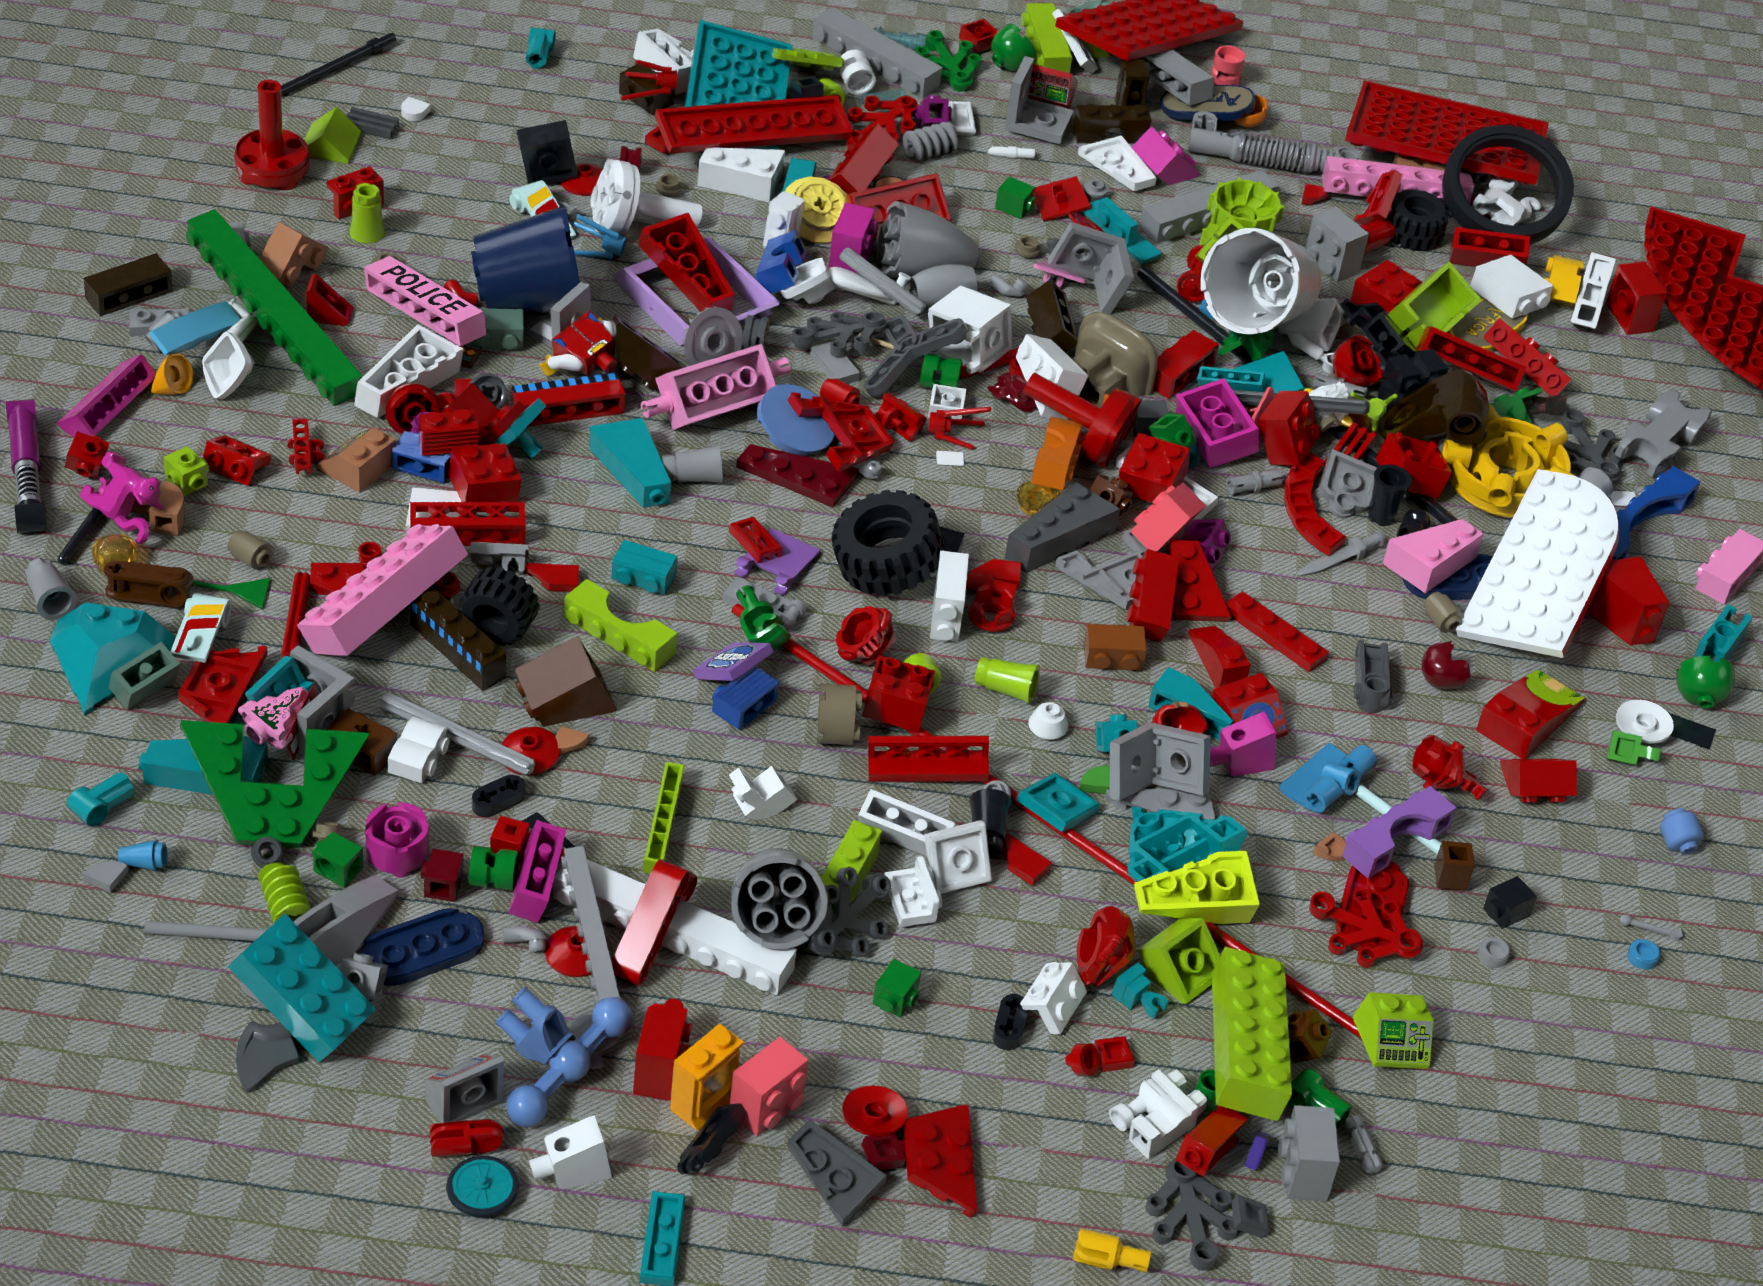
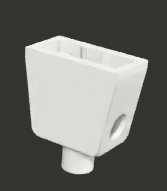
M595 1115L547 1135L544 1138L547 1154L529 1160L534 1180L554 1174L559 1189H567L612 1178L605 1144Z

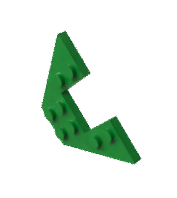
M180 721L181 731L183 730L193 751V756L202 769V775L210 791L213 792L219 804L220 812L228 823L233 839L238 845H254L260 838L272 837L278 840L282 847L300 848L369 736V733L306 729L303 786L241 782L244 724Z

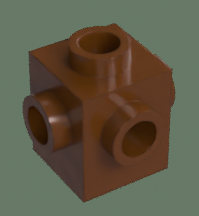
M1098 475L1090 488V491L1120 508L1119 516L1128 511L1132 504L1131 497L1134 492L1126 488L1128 483L1115 476L1111 479L1108 476Z
M1317 1009L1296 1011L1288 1017L1290 1058L1294 1063L1318 1059L1326 1049V1044L1333 1031Z

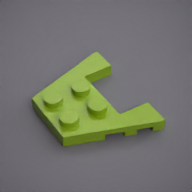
M773 48V58L788 60L798 66L811 67V64H814L815 67L834 71V66L842 67L843 58L834 54L792 48V50Z

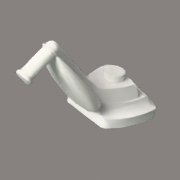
M817 258L795 267L799 274L795 286L780 291L786 299L793 298L797 301L803 298L809 304L821 301L824 295L835 289L834 287L891 305L898 303L858 273L841 267H830L827 269L823 258ZM899 272L896 283L905 288L911 277Z
M235 298L228 304L240 320L220 336L202 359L203 372L212 396L220 400L228 397L239 387L245 377L251 373L252 366L255 363L242 342L257 325V320Z

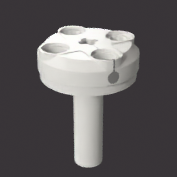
M608 158L591 194L590 205L593 221L611 231L620 233L621 236L630 228L635 214L668 220L689 213L696 227L699 225L702 217L701 204L641 192L640 174L637 166L625 161Z

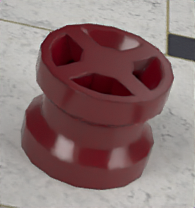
M622 146L620 161L636 165L640 173L642 148L632 150L627 146Z

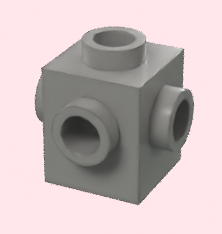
M354 953L353 957L344 958L342 963H338L337 968L365 998L374 1000L381 997L388 965L372 962L373 956L362 953Z

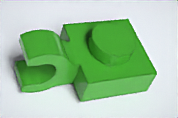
M1612 730L1606 759L1637 765L1638 757L1659 761L1661 749L1641 745L1642 736Z

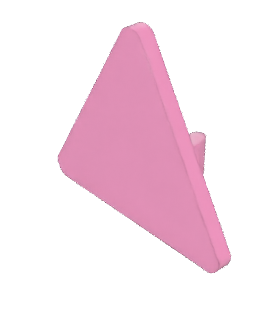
M1048 261L1034 263L1033 266L1036 269L1045 271L1044 282H1047L1052 274L1058 276L1055 282L1058 287H1061L1064 278L1085 283L1086 280L1076 274L1050 267Z

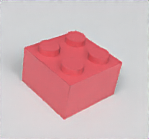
M1184 482L1176 488L1171 485L1152 501L1153 504L1147 510L1145 509L1134 519L1137 525L1130 532L1147 549L1158 552L1168 545L1206 505Z
M781 1036L733 1072L730 1105L741 1104L747 1112L741 1123L756 1136L767 1128L772 1129L775 1127L782 1116L790 1110L795 1111L805 1099L804 1091L809 1059Z

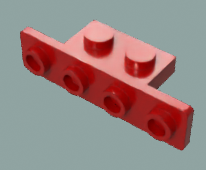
M1498 319L1483 336L1487 342L1507 359L1526 366L1524 373L1552 398L1556 399L1571 383L1572 379L1556 366L1559 362L1549 352L1543 355L1538 351L1541 346L1530 336L1525 340L1502 319Z

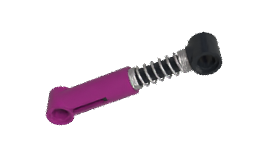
M35 399L6 401L11 468L16 477L18 504L14 505L17 534L47 531L44 502L40 500L38 473L41 469L37 437Z

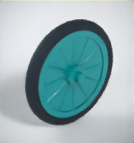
M475 1156L463 1160L452 1169L447 1179L446 1191L451 1203L461 1212L475 1217H489L503 1212L512 1205L519 1191V1181L513 1168L503 1160L491 1156Z

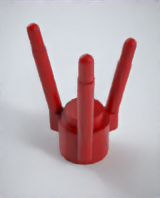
M638 59L635 60V63L661 72H657V74L626 72L625 75L627 77L656 80V86L661 88L624 95L621 97V100L670 94V90H676L677 70H672V67H664Z
M991 407L930 412L928 433L935 434L934 439L945 440L974 450V445L946 435L945 432H951V425L984 426V421L952 419V416L990 412Z

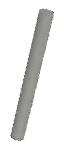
M145 921L144 926L145 934L255 941L267 930Z

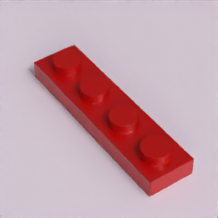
M1241 591L1225 603L1231 618L1307 672H1311L1327 660L1329 651L1245 592Z

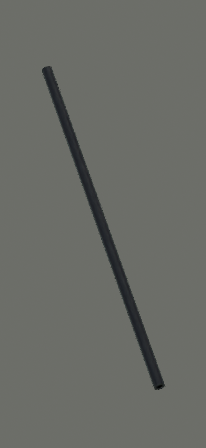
M1146 266L1138 270L1137 276L1223 346L1222 341L1230 334ZM1243 345L1230 351L1245 364L1253 362ZM1340 425L1330 427L1327 431L1340 441L1347 429ZM1353 436L1352 439L1349 441V443L1346 445L1347 447H1348L1349 444L1352 442V440L1355 438V436ZM1360 441L1359 444L1356 446V448L1353 451L1354 453H1356L1358 449L1361 447V445L1363 444L1362 441ZM1369 448L1362 459L1372 466L1380 467L1375 459L1377 453ZM1409 491L1406 492L1409 498L1441 524L1458 520L1431 497Z

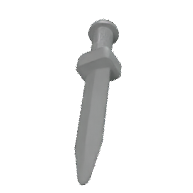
M1377 530L1373 532V535L1362 540L1359 537L1350 538L1347 546L1337 550L1331 556L1325 555L1310 562L1299 570L1297 575L1303 576L1322 571L1353 556L1359 560L1365 556L1367 549L1376 545L1382 546L1386 541V536L1382 531Z

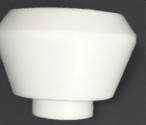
M1052 702L1039 705L1029 718L1028 725L1030 730L1037 737L1044 740L1058 739L1064 736L1068 730V721L1063 708Z

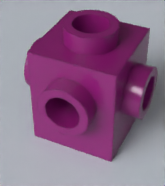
M929 95L920 102V106L916 107V120L920 121V127L951 121L952 109L949 106V99H941L939 95ZM929 111L934 112L936 117L929 118Z

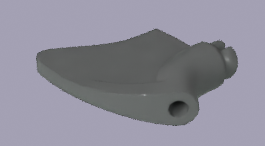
M251 1021L239 1039L236 1053L237 1073L241 1086L247 1093L254 1091L276 1070L299 1062L292 1040L294 1036L281 1022L262 1025Z

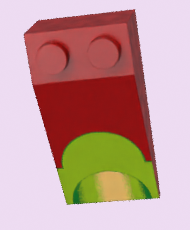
M1537 669L1498 692L1483 707L1476 731L1519 758L1526 759L1584 703L1585 697Z

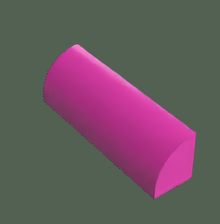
M142 354L121 362L62 417L57 424L73 437H75L77 431L89 436L96 435L154 380L156 372Z

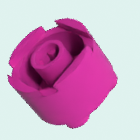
M397 802V806L387 807V804L380 805L368 815L365 837L366 859L375 868L386 873H392L398 878L408 876L411 871L423 864L429 854V825L425 813L420 808L409 803Z

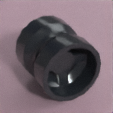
M1419 509L1407 511L1397 531V537L1428 529L1431 523L1428 514Z

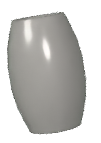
M945 264L933 266L911 276L910 279L911 294L922 301L926 307H932L960 285L978 291L975 271L973 267L965 265Z

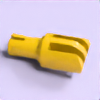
M1081 1228L1078 1233L1073 1260L1111 1271L1112 1268H1116L1118 1265L1147 1273L1151 1251L1123 1245L1117 1236Z

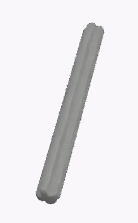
M390 692L381 697L380 707L408 721L412 717H416L447 727L446 737L450 741L525 776L534 771L535 761L523 754Z

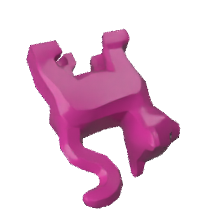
M107 451L101 462L112 475V480L101 477L99 480L101 481V486L97 492H94V488L86 484L79 496L91 507L100 510L105 516L115 521L118 527L125 532L136 528L139 529L136 543L141 545L148 540L150 527L143 518L135 517L127 520V517L132 511L136 499L140 505H152L160 510L164 508L159 501L161 481L156 477L145 478L140 471L125 465V457L117 452Z

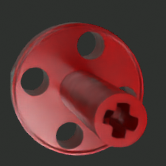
M263 80L257 86L259 130L244 135L238 141L234 155L235 168L239 174V180L243 184L292 190L297 186V181L302 179L309 170L310 156L308 146L302 137L294 132L283 129L281 84L275 80Z
M1036 372L1030 376L1023 390V394L1089 429L1082 444L1080 454L1102 468H1106L1122 444V440L1125 441L1142 401L1125 390L1122 391L1119 388H1115L1100 408Z

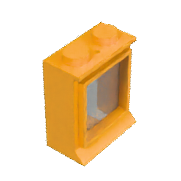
M720 1023L674 1061L670 1110L697 1131L703 1127L717 1107L730 1104L733 1072L739 1067L740 1047L744 1044L743 1040Z

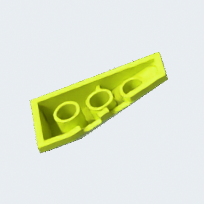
M1247 851L1216 852L1209 855L1207 859L1196 863L1193 861L1186 863L1180 869L1172 872L1165 871L1134 884L1139 912L1143 914L1180 919L1203 917L1205 922L1216 924L1249 923L1260 905Z

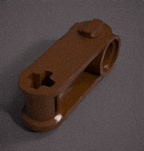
M112 561L104 566V574L108 579L105 594L107 597L115 600L163 605L172 608L184 606L186 600L190 598V592L194 585L192 574L181 567H167L127 561Z

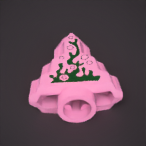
M301 686L286 690L278 697L266 696L258 702L250 700L239 707L238 711L247 723L244 729L248 737L258 745L266 741L276 749H284L293 739L292 733L289 734L309 692Z

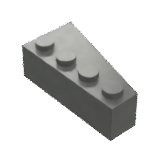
M1076 482L1009 534L1005 560L1021 562V570L1027 573L1054 561L1055 556L1059 554H1068L1075 551L1079 545L1084 543L1090 545L1097 542L1098 537L1104 534L1110 536L1116 532L1120 508Z

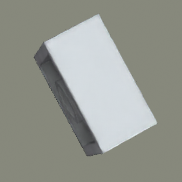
M933 384L928 418H930V412H937V410L963 409L966 389ZM962 415L952 416V419H962Z

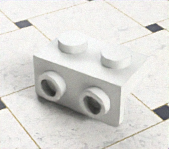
M923 856L916 857L914 868L885 872L884 875L891 882V889L888 894L900 927L936 922L938 909L942 908V896L940 891L934 888L932 869L926 866Z
M1047 963L1042 968V971L1020 1005L1023 1010H1038L1050 1034H1061L1087 990L1073 963Z

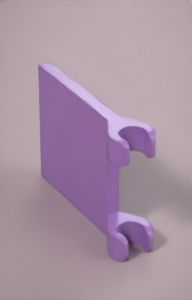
M771 528L768 533L782 546L783 555L777 558L774 554L772 560H767L764 557L763 562L758 564L747 553L736 560L738 568L734 574L745 578L753 565L777 575L775 582L778 585L774 588V592L784 596L797 577L818 557L820 549Z

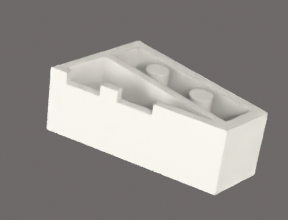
M659 29L638 32L633 57L636 60L664 67H672V70H677L675 94L687 92L694 49L691 52L681 47V41Z
M1030 334L1025 335L1023 342L1018 348L1016 359L1026 382L1036 372L1079 396L1088 378V374L1051 339ZM1034 400L1042 417L1050 418L1052 416L1068 420L1062 414Z

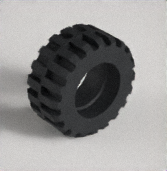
M883 490L880 494H868L863 500L857 499L852 503L851 508L847 507L841 513V518L837 519L831 535L833 550L845 581L849 582L850 586L857 590L861 589L862 592L870 595L877 593L878 596H887V593H893L894 595L902 594L903 590L915 589L918 583L927 581L930 578V573H934L938 568L940 550L943 551L944 548L942 534L934 509L931 508V505L926 500L921 499L920 496L911 492L908 495L902 490H896V492ZM903 538L891 546L872 548L879 542L887 539Z

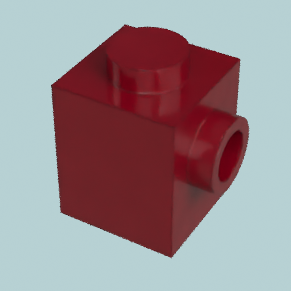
M432 849L429 861L424 860L421 869V879H424V897L450 902L456 901L463 877L464 853Z

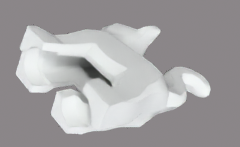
M1492 179L1489 182V189L1485 195L1479 194L1472 205L1480 214L1485 215L1489 213L1493 217L1491 218L1492 221L1506 225H1518L1521 221L1530 218L1532 209L1538 211L1541 208L1539 201L1533 197L1523 198L1519 202L1510 196L1519 184L1517 180L1510 183L1506 180Z

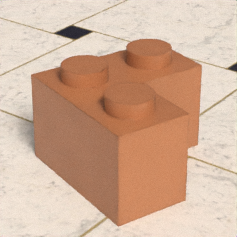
M278 222L259 259L280 283L292 287L299 278L303 264L317 270L324 261L325 253L329 247L296 229Z

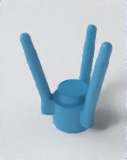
M577 214V219L587 225L574 222V226L603 238L601 248L606 250L605 252L575 250L576 256L604 257L613 260L614 255L622 256L627 237L621 236L620 233L611 231L589 218Z

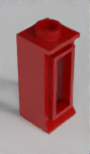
M1218 1106L1216 1112L1210 1113L1189 1134H1185L1175 1160L1204 1177L1238 1144L1240 1139L1235 1137L1234 1134L1247 1123L1248 1119L1232 1109Z

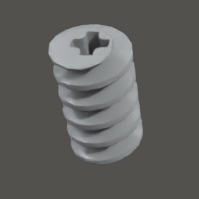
M941 122L940 124L925 126L922 129L917 128L914 131H906L903 135L905 153L909 158H912L914 155L917 160H922L923 155L925 158H930L932 153L934 156H938L940 151L944 154L948 153L949 149L953 152L956 151L958 141L953 124Z

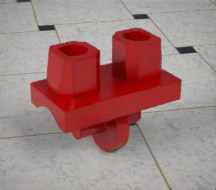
M884 393L882 405L875 416L881 420V424L885 429H893L906 440L914 441L917 432L923 430L927 420L926 417L920 412L917 413L912 410L902 399H897L891 393Z

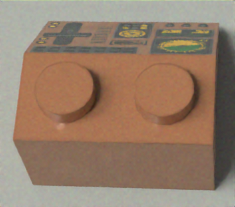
M373 427L352 436L317 463L316 469L360 493L392 468V449L395 447L396 439Z

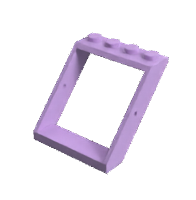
M709 236L703 238L726 280L755 307L753 310L736 316L741 326L745 325L747 315L756 316L757 319L771 315V309L779 305L778 300ZM648 259L613 274L617 285L679 345H683L684 343L681 340L685 339L686 335L684 329L689 326L638 277L659 269V267L651 259Z

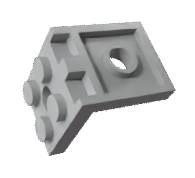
M1025 56L1011 84L1005 130L1019 133L1026 137L1042 139L1049 143L1061 144L1073 119L1074 110L1028 98L1034 58Z
M1073 222L1069 223L1047 259L1050 267L1094 280L1100 310L1107 314L1112 313L1134 278L1124 238ZM1081 248L1088 249L1087 252H1083L1081 254L1076 253V251Z
M580 282L550 309L552 338L587 311H591L589 284ZM614 344L615 354L613 358H615L618 363L616 368L611 373H615L618 370H620V366L622 365L619 358L617 357L616 344ZM599 367L590 375L592 376L607 373Z
M297 645L290 651V657L294 658L305 680L315 682L320 693L297 713L299 756L304 758L306 729L325 730L347 708H350L355 703V694L348 691V687L355 682V677L342 671L338 666L321 659L315 653L309 652Z
M1148 722L1111 741L1109 799L1121 801L1151 784L1202 796L1210 792V736ZM1177 753L1184 757L1186 761L1185 767L1177 760Z

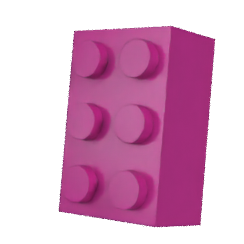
M1225 378L1176 395V414H1184L1187 422L1192 426L1193 435L1197 440L1198 451L1210 469L1259 452V429Z

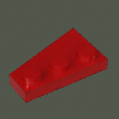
M1171 540L1169 544L1170 555L1179 558L1173 601V620L1229 622L1231 615L1200 542Z

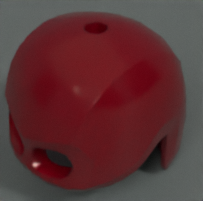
M1452 641L1435 643L1423 655L1421 663L1422 673L1427 683L1432 687L1453 689L1463 687L1469 683V664L1465 660H1452L1451 652L1454 648V642Z

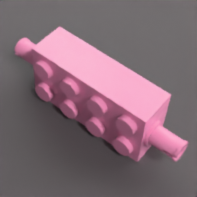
M759 344L678 369L656 378L661 396L642 401L641 410L652 407V409L642 412L646 418L667 412L672 429L676 430L759 403L764 394L776 386L774 378L789 374L791 366L780 368V366L789 363L786 357L768 363L763 345Z

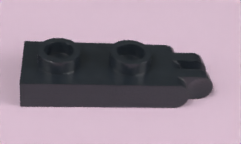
M740 1103L716 1108L681 1154L680 1162L677 1165V1170L680 1174L699 1172L705 1163L710 1162L721 1153L722 1145L728 1137L739 1129V1123L747 1114Z

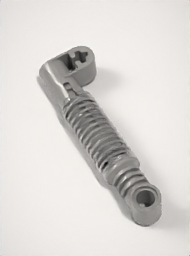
M1206 111L1194 114L1188 151L1229 157L1232 161L1240 162L1242 159V163H1245L1247 160V163L1250 164L1253 161V165L1258 162L1259 166L1262 163L1264 167L1269 164L1270 168L1274 164L1275 168L1280 165V169L1285 166L1286 170L1289 167L1291 171L1296 168L1297 172L1301 167L1302 173H1311L1317 171L1318 168L1320 172H1323L1327 156L1356 160L1360 158V153L1351 147H1340L1334 153L1333 149H1329L1328 152L1327 148H1323V151H1321V147L1312 142H1308L1307 145L1304 142L1303 148H1300L1301 141H1298V144H1296L1295 140H1293V143H1290V139L1284 142V138L1282 141H1279V137L1277 140H1274L1273 136L1270 140L1268 135L1264 139L1263 135L1258 138L1257 134H1255V137H1252V133L1247 136V133L1237 131L1234 134L1216 131L1217 117Z

